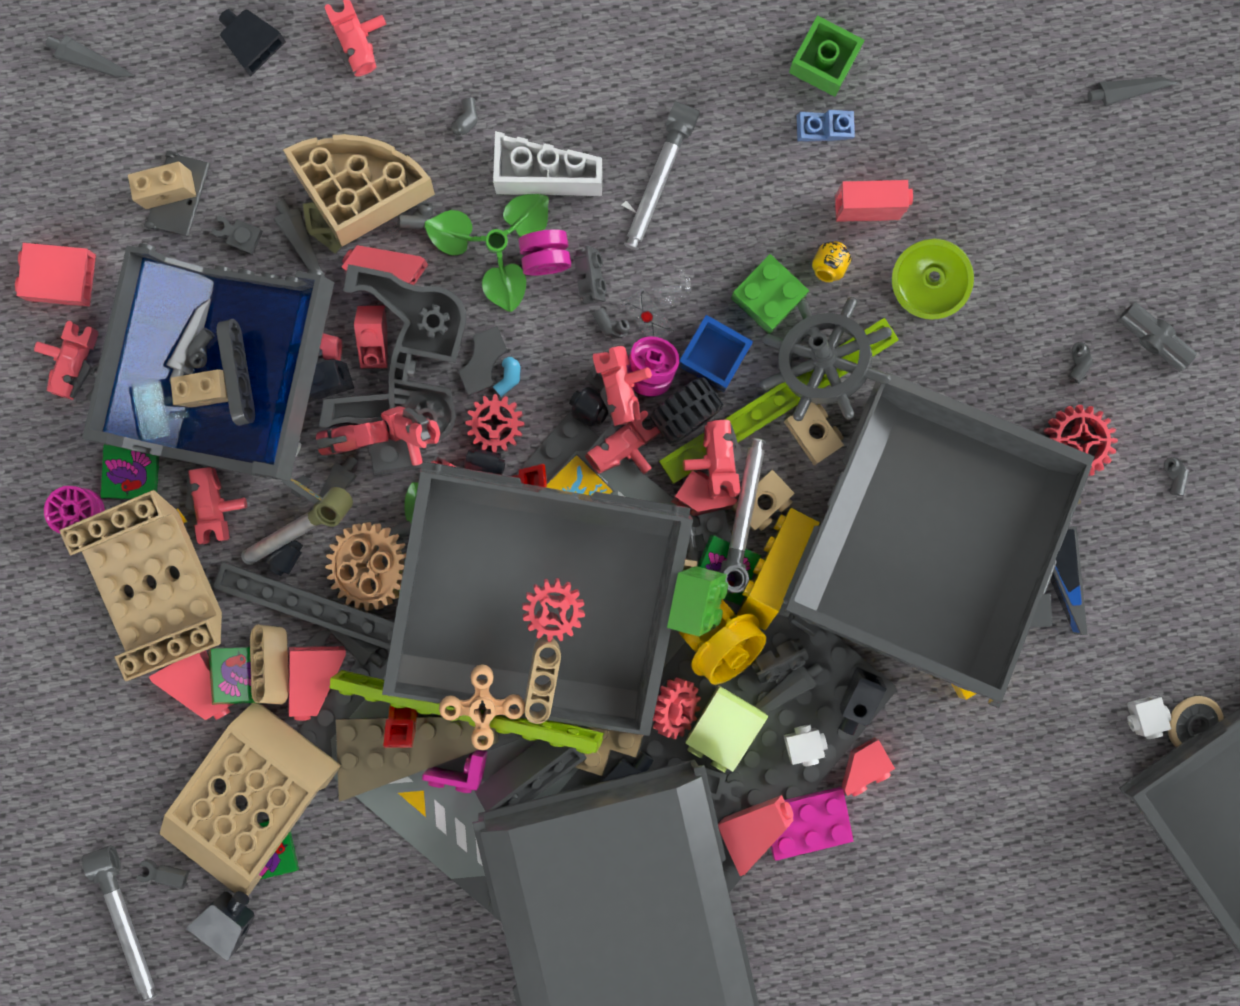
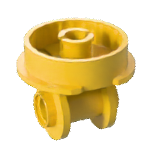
M723 599L720 605L723 614L719 626L701 636L678 632L696 652L692 660V670L699 676H705L714 685L725 683L743 672L758 657L766 643V636L759 629L758 618L753 614H743L736 617V614Z

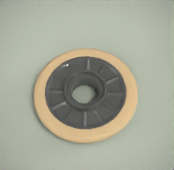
M1203 696L1190 697L1180 702L1172 711L1171 721H1169L1171 729L1168 730V735L1173 745L1178 747L1193 735H1201L1224 719L1222 710L1216 702ZM1195 719H1200V728L1197 731H1191V723Z

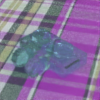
M161 382L131 387L141 440L171 436L168 420L189 417L188 411L184 410L172 414L166 413L165 404L173 403V398L163 397Z

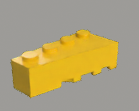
M790 508L786 516L780 515L774 526L777 534L775 538L770 536L764 547V551L767 554L764 559L760 558L753 571L756 576L753 581L749 580L747 587L743 591L742 595L745 596V599L736 615L737 617L743 614H753L759 620V628L767 629L784 602L783 599L814 526H819L820 522L793 508Z

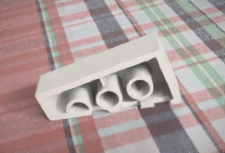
M495 131L493 183L496 194L602 196L603 170L601 157L569 149L564 151L554 148L553 145L545 143L540 145L528 142V139L517 137L516 139L505 136V133Z

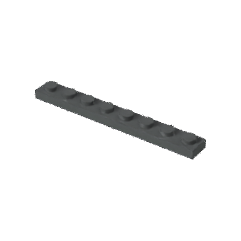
M226 562L221 563L213 588L390 650L395 621Z

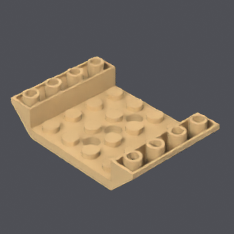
M155 490L59 530L70 556L80 552L83 553L119 635L125 652L115 656V659L125 682L221 644V609L179 512ZM171 566H175L179 570L180 576L178 580L170 575ZM149 575L156 579L157 586L155 589L149 587L147 583ZM126 585L133 588V598H129L125 594L124 589Z
M252 703L227 727L166 812L160 835L234 893L241 891L249 896L262 878L259 875L317 792L327 787L342 765L262 704ZM218 778L223 779L226 783V790L223 794L218 793L214 787L215 781ZM239 795L245 796L248 801V806L245 810H240L236 806V798ZM260 812H265L269 816L267 827L260 826L257 821V816Z

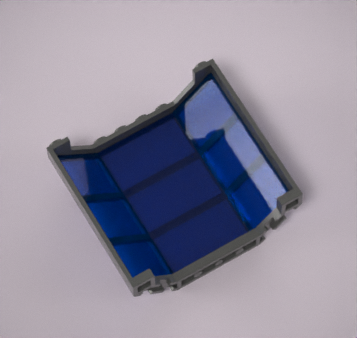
M139 243L138 247L126 246L82 439L168 459L268 479L290 481L334 282L324 277V272L315 269H308L307 273L296 271L295 277L286 276L285 280L278 279L277 275L262 272L261 276H256L254 272L245 269H238L237 273L231 272L232 269L220 265H215V269L200 267L165 257L155 252L156 247L148 244ZM209 299L211 301L204 328L210 330L215 337L206 346V365L198 369L193 367L192 374L223 370L217 337V324L229 319L236 320L242 332L255 408V420L253 423L236 425L231 418L228 402L198 407L173 405L171 382H169L173 368L167 366L168 360L176 349L195 310Z

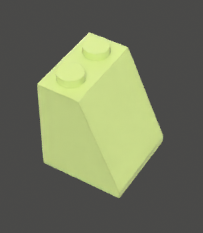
M718 685L685 740V743L689 745L687 750L699 758H702L703 754L713 760L711 765L724 773L727 769L733 772L767 720L768 715Z

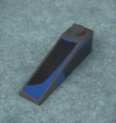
M1069 526L1055 559L1057 563L1050 581L1075 635H1088L1077 526Z

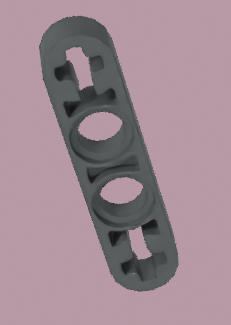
M229 319L217 324V337L231 418L236 425L240 426L254 422L255 408L241 328L236 320Z

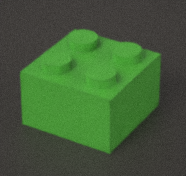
M817 15L792 61L789 73L836 97L865 40Z
M769 254L733 292L731 299L768 334H771L794 310L798 303L806 297L809 290Z
M697 566L679 572L667 628L701 636L719 626L723 611L720 609L721 600L725 598L728 591V583L725 582L727 574Z

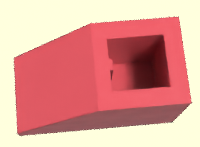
M358 306L354 330L360 368H387V320L385 306Z
M692 470L671 502L677 506L690 508L689 514L697 516L723 509H731L737 502V499L731 498L728 489L720 486V493L714 499H711L707 482L709 477L700 471L696 473Z
M874 737L851 750L841 786L847 796L850 794L857 796L867 790L866 785L873 781L879 783L891 776L890 772L895 769L878 739Z

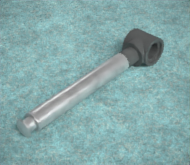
M677 101L674 102L666 122V130L669 133L627 234L629 239L627 243H624L626 247L633 250L639 249L637 247L638 242L643 240L683 139H687L692 135L700 114L699 110Z
M758 438L750 439L752 447L748 448L727 560H723L721 568L717 570V572L727 574V576L731 572L735 577V584L733 586L728 584L727 594L741 592L749 583V576L746 571V565L743 564L764 457L762 447L763 444H766L764 440Z
M110 845L85 854L82 857L85 875L90 881L100 884L138 994H142L143 1000L141 1002H148L154 999L157 994L153 992L152 988L155 986L116 879V875L119 874L121 869L117 850L114 846Z

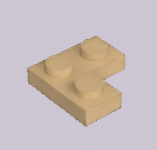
M588 727L589 730L604 733L602 744L596 753L585 754L587 759L577 765L576 768L603 776L611 750L637 757L644 735Z

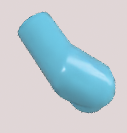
M507 357L503 360L504 378L493 386L500 397L505 395L520 381L521 366L513 357Z

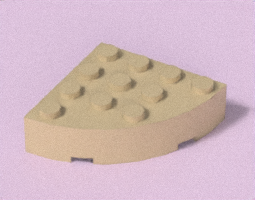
M342 134L333 135V138L317 140V137L304 140L283 149L290 167L342 247L435 195L431 178L417 162L408 155L406 157L404 154L396 151L395 147L379 140L365 136Z

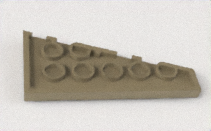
M419 716L417 718L412 748H384L385 723L388 717L337 719V762L342 765L338 770L339 802L477 751L478 749L473 746L471 741L472 731L475 727L469 725V722L462 720L449 721L445 720L442 716ZM491 728L494 734L493 744L498 743V732ZM482 735V736H479L478 738L481 739V740H484V739H486L487 737L484 736V735Z

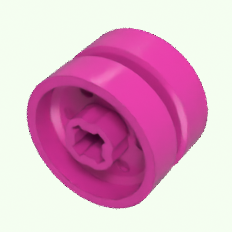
M542 230L525 234L518 239L520 254L524 255L521 262L525 275H547L571 268L570 252L565 250L568 248L566 231Z
M644 337L635 342L629 355L630 365H627L628 373L646 367L652 373L651 378L634 383L632 388L635 392L645 396H658L670 388L680 361L676 348L670 342L659 337Z
M63 486L54 490L48 496L44 505V516L47 524L59 534V530L105 511L103 501L98 494L90 489L76 486Z

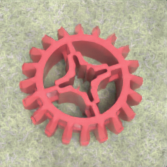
M1077 405L1075 410L1072 406L1065 408V413L1058 411L1056 413L1057 419L1052 418L1048 421L1052 428H1045L1043 432L1049 435L1050 439L1087 454L1091 446L1099 445L1088 475L1092 476L1095 474V470H1104L1103 463L1109 464L1112 461L1107 454L1116 453V449L1110 446L1118 441V439L1111 438L1110 434L1116 432V429H1108L1107 425L1111 422V419L1101 420L1103 412L1098 411L1094 414L1092 406L1087 407L1085 410L1083 405ZM1074 420L1070 436L1061 437L1066 424ZM1088 424L1094 428L1097 436L1089 432ZM1080 437V439L1083 438L1084 441L1090 442L1080 445V443L1077 444L1076 441L1070 440Z

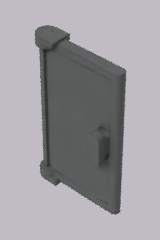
M166 151L164 165L179 161L192 172L196 197L151 208L144 227L189 237L210 163L181 156L173 151Z

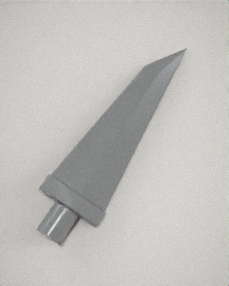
M211 299L195 310L176 349L168 360L167 366L173 368L169 382H171L172 377L193 373L194 369L190 365L188 357V346L204 328Z

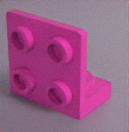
M487 749L477 750L470 754L469 758H466L464 772L431 767L423 773L422 780L428 781V785L432 787L444 788L445 785L456 786L455 790L458 792L472 793V790H477L482 783L488 754Z

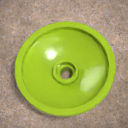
M925 239L909 246L897 259L892 273V287L898 302L909 313L923 319H942L956 313L965 305L974 286V271L968 256L957 245L942 239ZM931 272H938L940 278L938 280L932 279L930 276Z

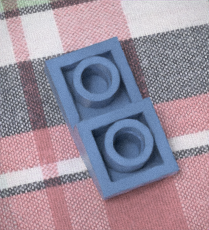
M828 110L826 113L799 112L796 115L797 141H834L853 139L855 137L854 111Z

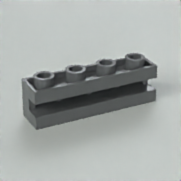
M539 740L489 779L485 780L474 791L485 811L529 801L587 759L584 753L578 752L576 748L568 746L555 747L550 745L548 741Z

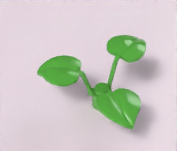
M526 194L512 199L506 205L503 212L504 220L511 227L504 231L499 229L491 230L487 236H469L473 228L471 220L466 214L456 210L443 212L425 221V228L432 243L440 251L448 255L463 254L467 250V241L485 242L487 249L497 254L499 268H491L485 273L482 280L483 292L492 303L508 312H512L519 306L524 297L526 277L519 265L509 264L505 267L503 265L502 252L507 246V235L516 230L520 237L528 233L545 230L548 222L549 198L542 194Z

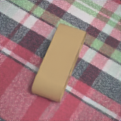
M255 625L250 634L252 698L256 703L284 704L289 695L286 630L283 627Z
M547 637L540 638L535 643L524 702L526 718L534 724L545 722L551 714L561 660L559 644L554 638L551 642H548ZM544 648L555 650V653L549 658L540 655L541 650ZM540 675L550 678L549 682L544 685L537 684L535 679ZM534 703H542L545 706L539 712H534L530 709V706Z

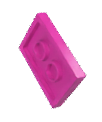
M837 787L784 800L792 808L794 821L772 844L771 852L773 859L777 861L854 842L843 788Z

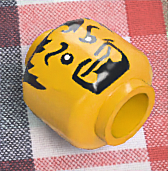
M841 242L823 243L812 261L815 275L824 282L830 283L840 280L844 277L851 263V255L846 246Z

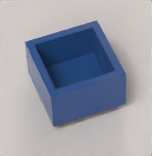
M706 315L682 355L678 367L697 378H705L711 386L725 392L753 341Z

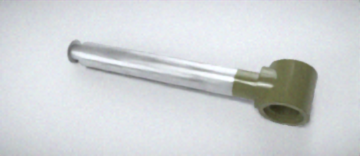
M330 488L324 497L314 504L311 511L244 550L241 554L243 562L251 565L320 524L330 527L337 526L353 506L352 497L342 488Z

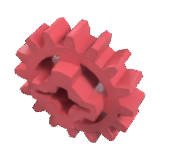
M497 394L493 395L492 401L483 396L484 403L480 405L475 401L476 411H468V414L473 418L466 421V425L472 427L467 434L468 436H476L473 441L475 445L483 443L482 450H487L490 446L495 453H497L498 447H502L506 452L508 451L507 444L511 443L516 446L514 437H522L523 435L518 430L519 427L525 426L524 422L518 421V418L522 417L523 413L522 411L515 412L514 410L518 405L515 402L508 405V397L506 396L502 401H499ZM501 407L506 409L513 419L505 418L501 414ZM490 408V412L485 417H480L484 410ZM495 417H497L499 422L504 423L498 425L497 430H493L490 425H487L489 422H493ZM478 429L487 430L490 441L483 438ZM506 430H511L510 434L501 440V435Z
M556 578L554 585H550L549 581L544 579V587L542 588L534 584L535 593H526V598L530 603L522 604V609L529 611L523 614L524 621H531L528 624V630L537 629V638H541L543 634H546L548 642H551L555 635H557L560 641H563V633L573 636L572 627H581V622L577 618L585 617L584 611L578 609L584 606L583 599H576L580 595L579 590L570 591V582L561 586L559 578ZM555 592V593H561V595H560V596H554V595H550L549 593ZM539 600L541 604V610H539L537 612V615H535L534 608L537 601ZM547 603L553 608H558L560 617L554 612H549ZM570 605H573L572 615L568 620L566 611L570 608ZM551 624L558 627H547L546 625Z
M675 678L674 681L668 680L667 687H660L661 693L657 697L653 721H655L653 728L658 730V734L676 739L678 735L683 737L684 729L691 730L690 724L692 721L697 720L694 714L700 710V707L696 705L701 700V697L696 695L699 689L694 687V683Z

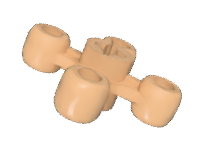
M477 665L472 670L470 677L471 683L475 687L473 696L468 700H459V698L451 695L446 696L440 702L439 712L444 719L449 721L455 720L462 715L471 717L475 722V728L471 735L472 744L478 750H486L492 746L494 741V734L489 725L494 716L501 714L506 715L510 719H518L525 712V702L522 697L516 694L509 695L501 700L494 698L489 691L493 683V671L487 665ZM481 674H484V675L487 676V677H486L485 679H483V680H481V679L478 678V676L481 675ZM481 701H484L486 707L484 714H481L479 709ZM516 704L518 708L511 709L510 706ZM447 706H454L455 709H454V710H448L446 707H447ZM484 735V736H486L487 738L484 739V740H481V739H479L478 737Z

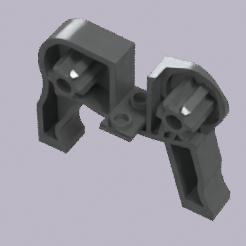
M348 264L343 291L355 293L364 290L372 293L402 319L405 324L400 331L392 355L389 372V392L325 398L323 400L319 426L327 428L342 422L364 424L382 421L381 413L401 406L404 408L409 407L417 414L437 422L440 430L439 441L444 439L452 431L456 420L451 388L409 380V377H413L416 371L417 360L412 359L413 355L456 362L467 319L464 304L457 295L445 288L415 286L401 280L393 273Z

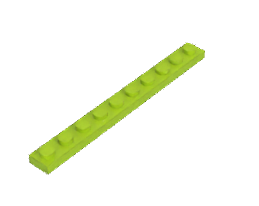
M883 318L864 331L868 335L881 328L891 327L886 319ZM893 330L890 337L870 345L872 357L899 340ZM851 338L850 340H848V341L845 342L844 344H847V343H849V342H851V341H854L855 339H854V338ZM859 350L842 357V359L858 364ZM838 368L836 369L839 378L849 373ZM814 370L796 378L807 385ZM824 374L818 388H825L830 385L826 374ZM784 382L724 420H730L739 443L796 407L801 398L795 395ZM704 433L659 461L673 484L689 475L692 471L683 470V460L704 459L703 457L707 455L706 447L703 446Z
M345 670L339 671L330 679L329 688L339 690V693L343 695L355 694L363 696L371 702L384 701L396 708L408 707L416 709L420 714L433 713L440 715V703L382 695L384 680ZM447 706V707H446L448 710H454V709H455L454 706ZM466 715L459 716L457 719L452 720L469 722V725L475 727V722L472 720L471 717ZM504 715L494 716L489 724L490 728H494L502 734L515 733L522 735L527 740L539 739L548 741L552 746H568L576 748L578 752L584 754L596 753L602 744L604 735L602 732L556 721L546 720L541 724H534L528 719H510Z

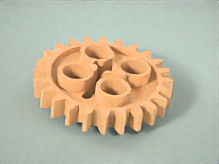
M371 522L363 523L362 525L354 524L352 528L343 529L344 535H336L338 543L330 544L331 549L335 552L326 555L328 559L332 560V564L326 565L325 568L333 572L327 579L335 580L336 583L333 584L331 589L339 588L341 591L338 594V598L347 596V605L355 603V608L358 609L364 607L366 611H369L375 607L377 610L384 608V605L392 604V598H399L398 590L401 587L405 564L404 559L406 558V553H402L401 550L404 548L405 543H396L399 537L398 534L389 536L391 528L388 527L381 530L380 523L373 524L372 526ZM361 542H363L366 547L365 553H363L360 549ZM383 556L388 560L387 567L382 563ZM350 566H351V567L353 568V570H354V576H353V577H352V576L350 575V573H349V567H350ZM371 579L376 583L375 591L371 587Z

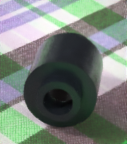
M475 449V451L468 450L464 469L503 475L505 460L501 459V453Z
M293 540L270 553L265 560L269 564L267 569L279 576H282L283 573L290 574L302 554L300 550L303 544Z

